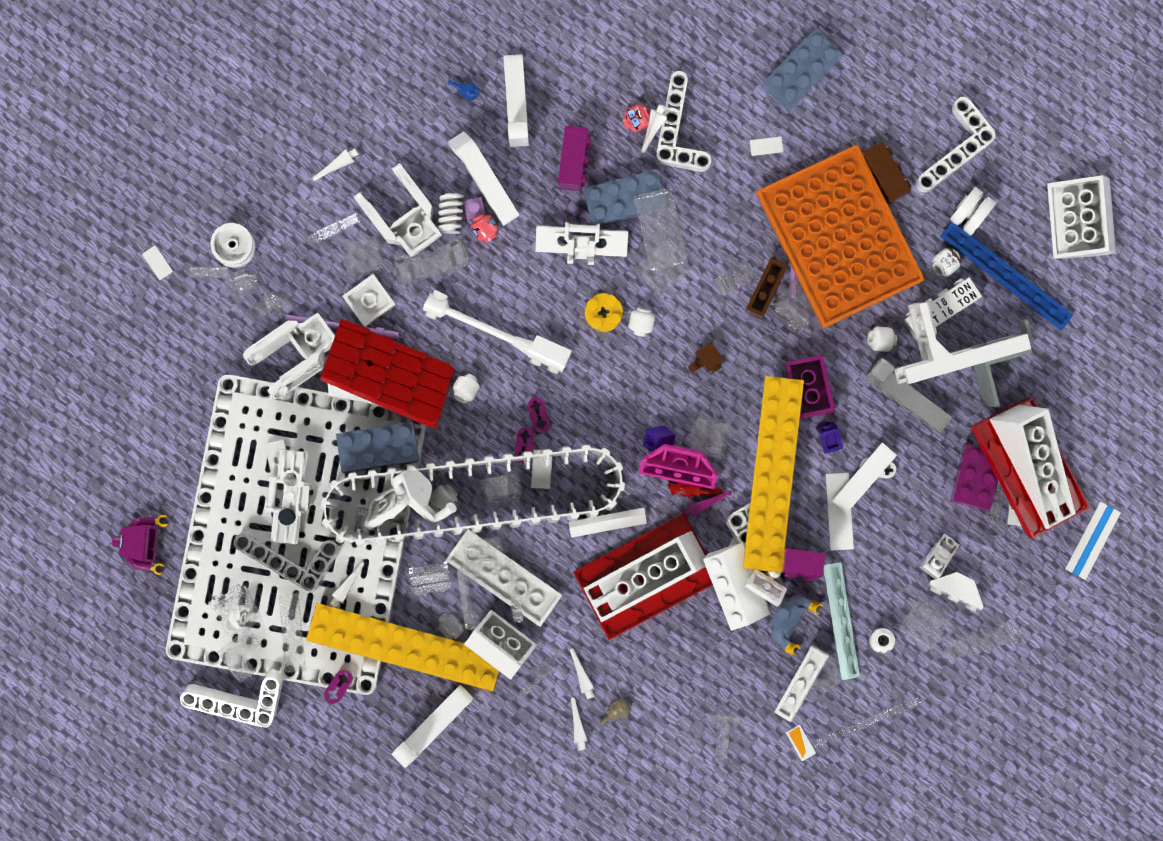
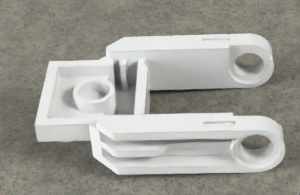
M398 163L392 170L419 205L418 207L413 208L395 221L391 227H388L361 191L353 197L388 244L402 245L412 258L440 238L442 234L432 222L434 209L431 203L402 165Z
M316 313L303 323L288 320L247 348L243 353V357L249 365H255L289 341L292 342L304 361L279 377L280 379L267 389L273 399H280L323 369L326 358L324 353L330 350L335 335L319 313Z

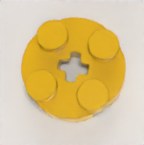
M606 293L593 296L587 302L585 308L587 323L593 329L600 332H608L615 329L623 316L621 303L615 296ZM603 307L605 310H609L606 318L598 314Z

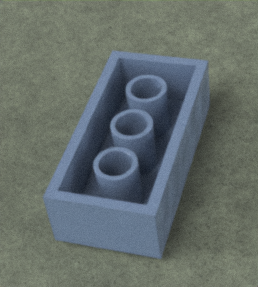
M815 29L763 82L762 88L789 113L842 59L843 54Z
M657 169L583 188L591 225L595 226L600 224V227L659 212L666 210L667 207Z
M413 422L336 434L342 473L420 462Z

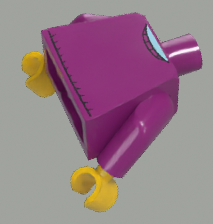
M160 515L156 519L155 517H139L128 524V527L121 529L120 536L113 537L112 546L119 548V555L125 557V561L134 569L148 572L153 570L157 575L163 574L156 571V566L164 567L162 563L152 565V563H155L158 526H155V524L163 528L168 526V524H161L159 522L162 518H168L167 516Z

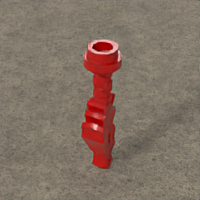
M681 482L667 483L672 496L681 493L688 498L691 496L699 497L700 495L715 497L722 494L724 490L720 489V487L713 490Z

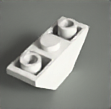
M944 533L926 556L920 568L934 579H938L947 567L959 544Z
M958 572L928 581L927 583L931 587L930 590L939 595L943 592L949 595L947 599L955 603L961 601L966 604L965 608L975 612L976 609L982 610L984 607L975 581Z

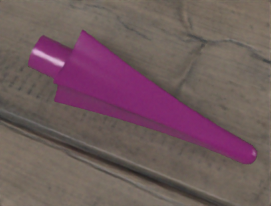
M727 491L718 496L688 504L689 508L683 510L686 517L690 515L692 517L697 516L713 504L730 496L732 492Z

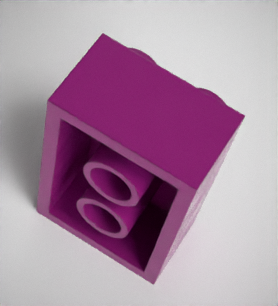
M565 126L558 175V189L581 192V186L585 187L586 172H583V170L588 167L589 153H586V149L590 150L591 134H588V128Z
M823 355L785 362L784 370L787 379L804 380L799 420L834 413L835 407Z
M967 444L963 446L950 502L989 511L991 510L998 478L994 475L988 459L981 448Z
M784 549L781 573L783 578L795 579L798 576H802V580L814 582L817 578L823 576L825 553Z

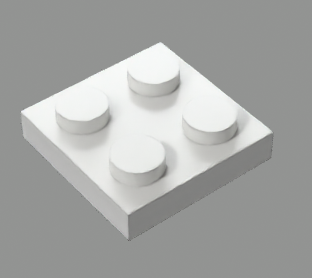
M374 274L342 296L364 327H367L396 306Z

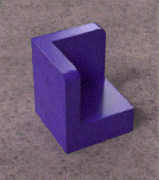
M666 426L647 428L643 446L650 452L664 444L673 446L676 434Z

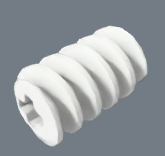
M446 193L439 197L443 202L439 204V208L443 210L438 212L439 216L442 217L438 219V223L442 224L437 227L440 232L460 234L456 229L461 228L462 225L456 222L462 220L457 214L463 212V210L458 208V206L463 205V202L458 201V199L463 198L464 195Z

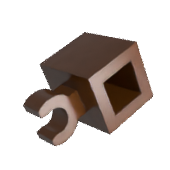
M712 342L695 352L694 355L698 360L688 366L692 374L702 367L707 373L710 371L715 373L722 368L721 364L724 360Z

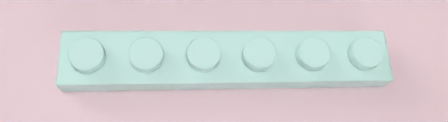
M842 564L824 565V576L842 680L858 678L860 674Z

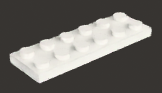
M467 529L446 559L451 565L540 627L562 597L559 592L469 529Z

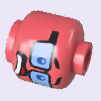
M637 104L624 112L625 118L622 120L626 129L630 128L633 132H638L648 127L650 112L646 106L643 107L641 104Z
M481 213L473 218L474 222L470 228L478 241L486 243L498 235L499 227L491 215H483Z

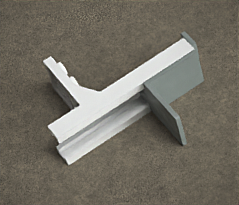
M927 302L908 305L922 361L895 368L894 372L897 383L906 382L911 384L973 366L984 407L1000 406L990 365L1032 353L1028 338L1032 336L1028 319L1018 320L1021 334H1014L949 353L936 340L937 330L935 325L932 324V311Z

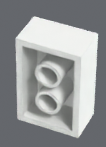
M492 610L485 616L464 644L510 680L537 646V644Z

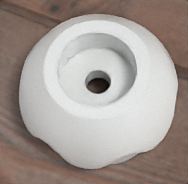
M245 605L236 606L230 612L229 621L235 629L244 628V624L249 620V609Z

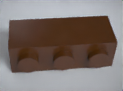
M882 141L862 152L888 204L910 193L911 184L906 177L903 178L900 172L902 171L901 166L897 161L894 162L891 156L892 151L888 144L885 145Z
M770 258L745 310L746 313L760 320L763 319L788 265Z

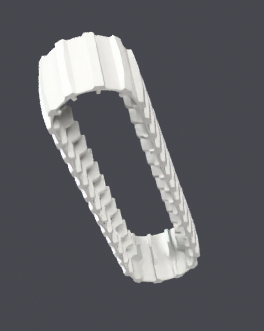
M583 444L576 450H571L570 447L566 446L561 447L559 452L543 449L540 454L535 455L530 451H525L518 457H513L511 453L504 454L502 459H493L492 456H485L483 461L474 462L472 458H467L464 460V463L455 464L454 461L450 460L446 461L444 466L436 467L434 463H427L425 468L416 469L414 465H409L406 470L396 471L392 467L388 468L386 473L377 474L375 470H369L368 475L361 476L351 472L348 478L342 479L339 482L333 480L329 483L330 491L326 498L320 499L319 506L324 509L325 516L321 523L323 528H330L336 535L338 543L341 544L344 541L355 542L357 547H363L366 541L375 540L376 544L379 545L384 543V539L394 538L396 542H402L406 536H414L416 540L423 538L424 534L433 533L434 537H441L443 532L452 531L454 535H460L463 529H471L473 533L481 532L482 527L490 526L492 530H499L501 525L509 524L510 527L516 528L521 525V522H529L532 526L538 525L540 520L547 519L549 523H556L560 517H566L569 521L577 520L579 515L595 518L601 510H612L617 504L615 500L619 493L625 490V483L622 482L621 474L623 467L620 462L617 463L610 456L608 449L602 448L599 450L591 448L588 444ZM581 453L583 463L588 462L587 454L592 453L598 455L596 465H599L602 459H604L612 468L605 471V475L613 471L615 477V484H606V487L614 489L612 497L607 499L602 494L600 498L604 506L598 510H595L593 501L589 500L588 511L576 512L574 504L569 503V513L557 515L554 505H550V516L537 517L535 507H532L531 518L518 520L516 510H512L511 521L498 522L497 514L493 512V523L479 524L476 514L473 515L474 522L471 526L459 527L458 517H454V528L440 529L439 522L435 523V530L420 532L419 522H415L416 532L401 534L400 526L396 524L397 535L382 537L379 526L377 527V537L365 539L361 538L360 529H357L358 539L343 537L348 529L347 526H345L341 534H338L330 524L339 520V518L335 517L328 520L326 515V506L337 508V504L328 502L332 492L336 490L341 496L344 495L338 487L343 483L351 481L352 490L355 491V480L371 479L372 488H375L374 478L390 476L391 486H393L394 476L404 471L428 472L430 481H433V471L447 469L449 479H452V469L466 467L468 477L472 476V466L486 465L487 473L491 474V464L505 462L506 470L510 472L512 461L524 460L526 470L530 469V459L543 458L545 467H549V459L553 456L562 455L564 465H567L570 454Z

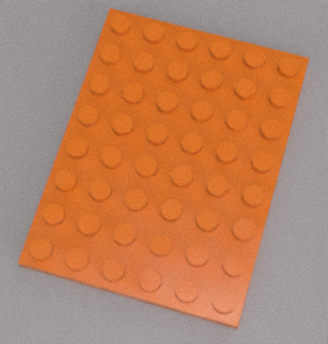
M858 144L755 192L822 329L925 281Z

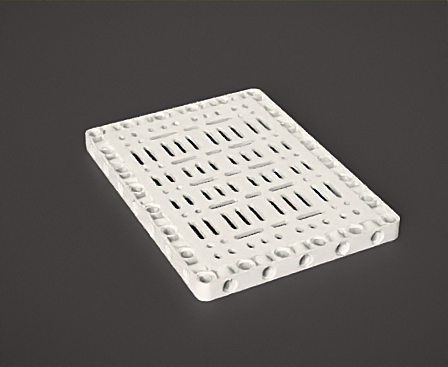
M224 375L219 379L166 644V654L174 660L265 677L270 670L276 669L283 674V680L325 688L329 686L324 681L326 673L329 672L334 677L339 671L347 670L352 673L353 681L346 692L369 695L377 688L382 661L306 641V637L297 636L296 631L309 630L316 603L321 604L324 595L328 597L327 606L333 607L330 605L333 599L332 594L349 577L347 575V568L351 556L355 557L353 571L365 559L369 560L366 578H361V569L346 597L345 611L354 613L355 603L359 601L361 603L359 615L389 623L405 537L402 542H396L394 538L384 539V543L379 545L376 544L375 540L366 541L363 547L356 548L352 547L353 542L344 541L342 545H339L340 551L335 559L333 572H327L323 579L334 582L335 587L319 586L315 591H306L289 580L281 579L279 574L236 549L235 554H231L230 549L233 536L239 534H246L256 538L264 545H266L267 541L271 542V532L250 528L251 523L272 526L273 521L272 512L265 511L269 488L258 485V481H268V476H271V472H266L268 460L266 443L284 440L285 445L289 446L290 450L299 451L302 448L304 452H307L304 484L310 483L311 489L314 491L313 495L308 497L309 510L311 505L316 506L313 523L308 524L307 522L309 510L308 512H301L299 531L304 532L305 537H298V544L271 542V549L278 553L280 545L285 544L284 557L298 565L302 549L307 548L306 562L303 567L307 569L323 543L316 541L314 536L322 535L336 538V535L330 528H323L322 526L324 509L319 506L320 499L324 498L322 494L330 491L329 483L334 457L339 455L338 447L333 446L332 442L337 440V433H343L340 431V426L345 424V432L354 431L355 427H360V430L412 422V419L377 404L329 396L327 392L296 387L280 399H273L271 395L264 397L262 390L270 387L273 384L272 382ZM228 380H232L234 383L233 388L230 390H226L224 387ZM303 394L309 396V400L305 404L299 401L300 396ZM340 401L347 403V407L343 411L337 409V404ZM245 406L249 407V411L247 414H243V408ZM377 408H383L385 411L384 415L380 418L374 415ZM258 409L263 410L261 417L257 416ZM278 412L282 413L281 420H276ZM292 415L296 416V421L294 423L290 422V417ZM307 417L310 418L308 426L304 425V420ZM220 418H225L226 425L219 428L217 421ZM328 421L332 422V427L329 430L326 429ZM244 423L245 428L241 429L240 424ZM421 423L418 425L414 424L419 459L426 431V425ZM259 426V431L256 432L254 427ZM273 428L297 433V438L272 435L268 433V430ZM308 435L322 437L324 441L323 443L310 442L306 440V437ZM242 437L243 442L239 462L234 467L233 458L237 439ZM256 440L257 445L253 466L251 469H247L251 442ZM324 452L326 458L322 479L320 482H317L316 474L320 454ZM213 455H217L219 458L216 465L210 464V458ZM340 462L336 477L337 482L345 479L346 473L341 472ZM419 462L388 466L387 470L394 467L396 471L406 470L409 465H414L418 469ZM381 468L372 469L377 474L381 472ZM366 470L355 473L357 476L365 475ZM291 472L292 478H288L286 480L289 482H295L296 478L294 477V473ZM231 475L235 476L234 481L230 480ZM390 476L385 477L382 493L377 492L379 478H374L375 488H372L370 479L367 491L363 490L364 479L355 480V491L352 490L351 481L349 487H345L344 483L338 486L345 496L352 498V501L344 502L328 499V502L337 504V508L328 507L330 508L328 520L338 517L340 510L344 511L341 529H336L337 521L330 524L331 527L338 534H341L345 526H347L348 529L343 537L358 539L355 526L358 514H363L361 538L377 537V526L375 534L371 536L364 524L372 499L393 487L391 486ZM249 478V483H244V479ZM277 489L276 498H279V507H281L284 490ZM232 490L230 507L225 509L224 504L227 491ZM336 490L332 492L334 494H339ZM245 492L247 494L244 510L240 512L238 510L241 494ZM205 493L211 494V500L208 503H204L202 500ZM265 496L263 514L258 515L260 497ZM361 499H365L366 504L361 505ZM409 504L394 518L384 521L380 526L381 537L390 536L391 530L396 527V524H399L401 534H406L411 510ZM222 518L227 519L225 524L221 522ZM237 520L241 521L240 526H236ZM199 530L204 534L201 541L195 539V533ZM220 532H223L222 549L220 552H217L218 535ZM246 537L241 538L239 541L241 548L248 546V539ZM328 544L325 548L328 555L334 553L335 546ZM368 544L372 545L371 550L366 549ZM259 547L255 552L258 558H262L264 555V548ZM278 557L272 561L274 568H278L282 564L278 563ZM215 560L218 561V566L213 565ZM320 560L317 571H322L325 568V563ZM229 563H232V569L227 568ZM387 565L393 567V574L390 576H386L383 573V569ZM242 566L266 569L271 574L264 576L243 572L241 568ZM296 567L290 568L289 574H293V575H296V576H297V575H298V570H297V568H296ZM191 568L196 570V577L193 579L187 576V572ZM215 575L212 600L207 605L205 601L210 576ZM228 577L230 578L226 604L224 607H221L220 600L225 578ZM244 581L249 582L245 607L249 609L248 621L260 623L261 626L258 629L246 626L235 629L229 621L231 610L239 606ZM305 581L306 587L312 588L314 586L312 584L306 583ZM261 583L263 584L259 611L254 613L253 607L257 586ZM273 586H276L277 594L273 614L268 616L267 611ZM360 587L364 589L363 593L358 592ZM295 590H298L299 598L295 618L290 620L289 614L293 593ZM309 593H313L314 597L309 621L305 623L303 618ZM341 602L336 607L337 609H340ZM380 603L386 606L384 614H378L376 611V607ZM184 606L189 610L186 617L180 615V609ZM204 613L208 614L207 619L203 618ZM219 615L222 616V621L217 620ZM271 625L285 627L287 632L270 631L269 627ZM202 627L205 628L204 636L199 634ZM215 630H218L220 632L219 638L217 639L214 638ZM234 634H238L239 636L237 642L233 641ZM249 636L253 638V642L251 645L247 644V638ZM263 639H266L267 646L263 648L261 642ZM285 643H288L289 649L285 652L283 650V645ZM176 644L181 647L179 655H175L172 651L173 646ZM299 646H303L302 654L297 653ZM314 648L318 650L316 657L311 655ZM214 651L219 654L217 662H212L210 659V655ZM332 652L337 654L335 660L330 658ZM347 654L351 656V661L349 663L345 662V656ZM252 658L257 661V667L253 670L248 666V662ZM290 665L295 668V674L291 677L286 674V668ZM346 673L345 675H339L341 681L338 685L340 687L344 682H349ZM365 679L369 680L372 684L371 689L368 691L362 688V682Z

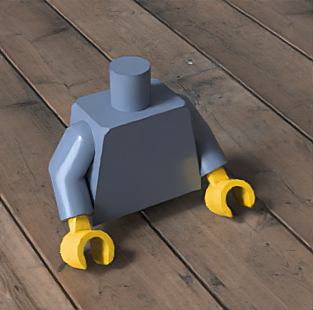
M798 594L792 595L789 599L782 600L770 622L772 639L785 648L786 653L796 656L794 649H800V646L790 642L789 639L806 608L815 614H820L816 609L818 606L823 607V605L818 601L810 600Z

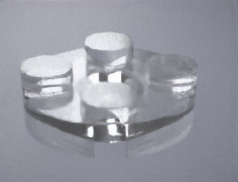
M831 656L828 657L822 668L826 674L823 675L822 679L817 676L810 690L820 693L827 692L838 683L840 676L839 666Z

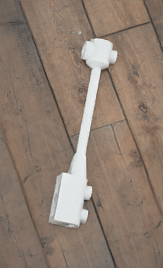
M434 290L433 294H429L423 307V311H426L425 316L435 320L436 317L441 318L444 315H449L511 343L531 358L530 363L539 367L541 363L547 365V370L554 374H558L559 371L563 373L572 350L538 335L534 341L518 336L514 337L449 308L447 295Z

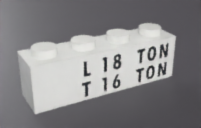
M963 278L953 283L955 287L951 290L945 288L937 294L939 297L934 301L931 298L925 301L931 308V321L935 327L982 297L970 278L966 280ZM909 312L906 314L907 318L903 322L915 340H917Z

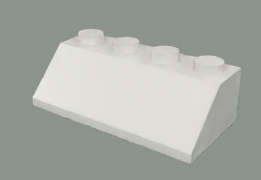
M744 542L708 553L703 559L731 631L750 625L771 614L767 601L745 587L752 569L743 568Z

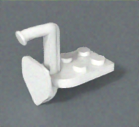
M404 471L393 479L392 488L372 499L364 526L368 530L376 526L379 527L384 521L394 518L408 504L427 522L432 524L456 512L457 508L455 504L449 502L444 509L436 513L428 505L432 493L430 481L419 471Z

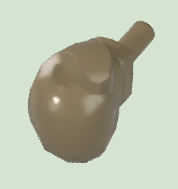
M622 699L614 701L609 709L606 710L608 715L600 721V724L603 726L611 718L614 721L620 717L628 718L630 711L628 703Z

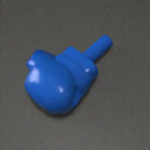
M451 80L448 81V85L457 88V93L467 100L473 101L479 96V89L474 84H464L462 82L458 84Z

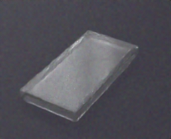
M671 187L633 196L650 271L687 263V255Z

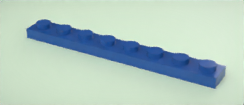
M951 222L940 236V238L1060 331L1073 317V314L978 240L966 233L960 226Z

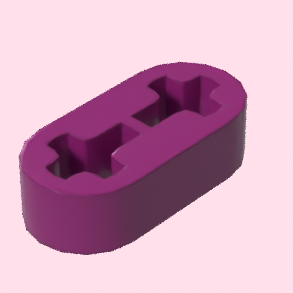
M532 398L528 402L530 419L533 429L537 433L542 434L547 432L550 427L545 404L540 398ZM534 401L542 405L539 407L540 414L536 415L535 409H531ZM541 416L542 422L547 423L543 430H540L539 427L536 428V424H538L537 417Z
M524 427L518 431L514 452L515 457H518L517 454L522 452V447H526L525 451L532 452L534 433L530 428ZM524 431H528V435H531V438L527 439L526 445L523 444V438L520 437V434H524ZM524 460L517 461L520 464H524Z
M341 670L334 676L324 692V698L328 703L335 704L342 699L353 681L350 671ZM346 673L349 682H344L340 687L338 685L341 681L339 675H345ZM336 687L339 688L336 693L338 698L330 700L328 692H333Z

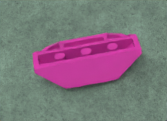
M667 444L662 445L643 457L639 469V474L714 489L717 479L716 471L703 452Z

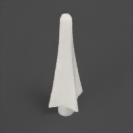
M659 104L657 110L651 109L647 133L641 150L643 153L646 152L653 137L667 119V116L663 114L666 108L663 105Z
M355 148L351 151L345 149L326 168L315 175L313 180L316 181L332 171L355 162L353 158L359 155Z
M360 562L352 574L332 594L331 606L336 608L340 602L344 603L353 582L364 566V562Z
M571 648L570 652L576 667L581 693H585L587 700L594 697L592 692L594 687L581 666L575 650Z
M572 697L574 744L578 745V751L586 750L585 742L588 741L579 717L576 700Z

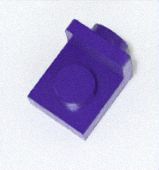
M823 422L820 426L816 427L825 454L843 449L839 429L834 422Z

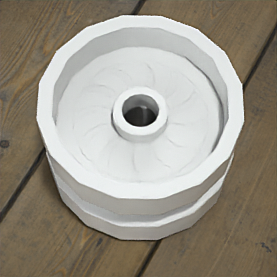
M976 186L969 195L963 198L956 207L955 213L949 219L956 225H960L965 218H968L969 220L963 226V230L970 236L997 203L992 198L987 197L981 204H978V201L983 196V192Z
M236 223L223 224L217 228L210 242L211 250L216 259L230 268H240L248 264L254 257L256 250L255 240L250 232L242 225ZM232 243L236 244L234 248L230 246Z

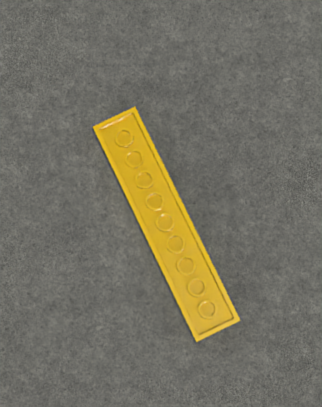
M765 376L743 560L744 569L782 573L804 380Z
M316 603L306 641L489 691L494 690L499 672L495 667L464 645L465 643Z

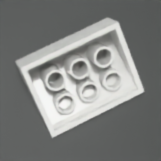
M1101 175L1047 183L1053 258L1061 259L1116 254L1110 178Z

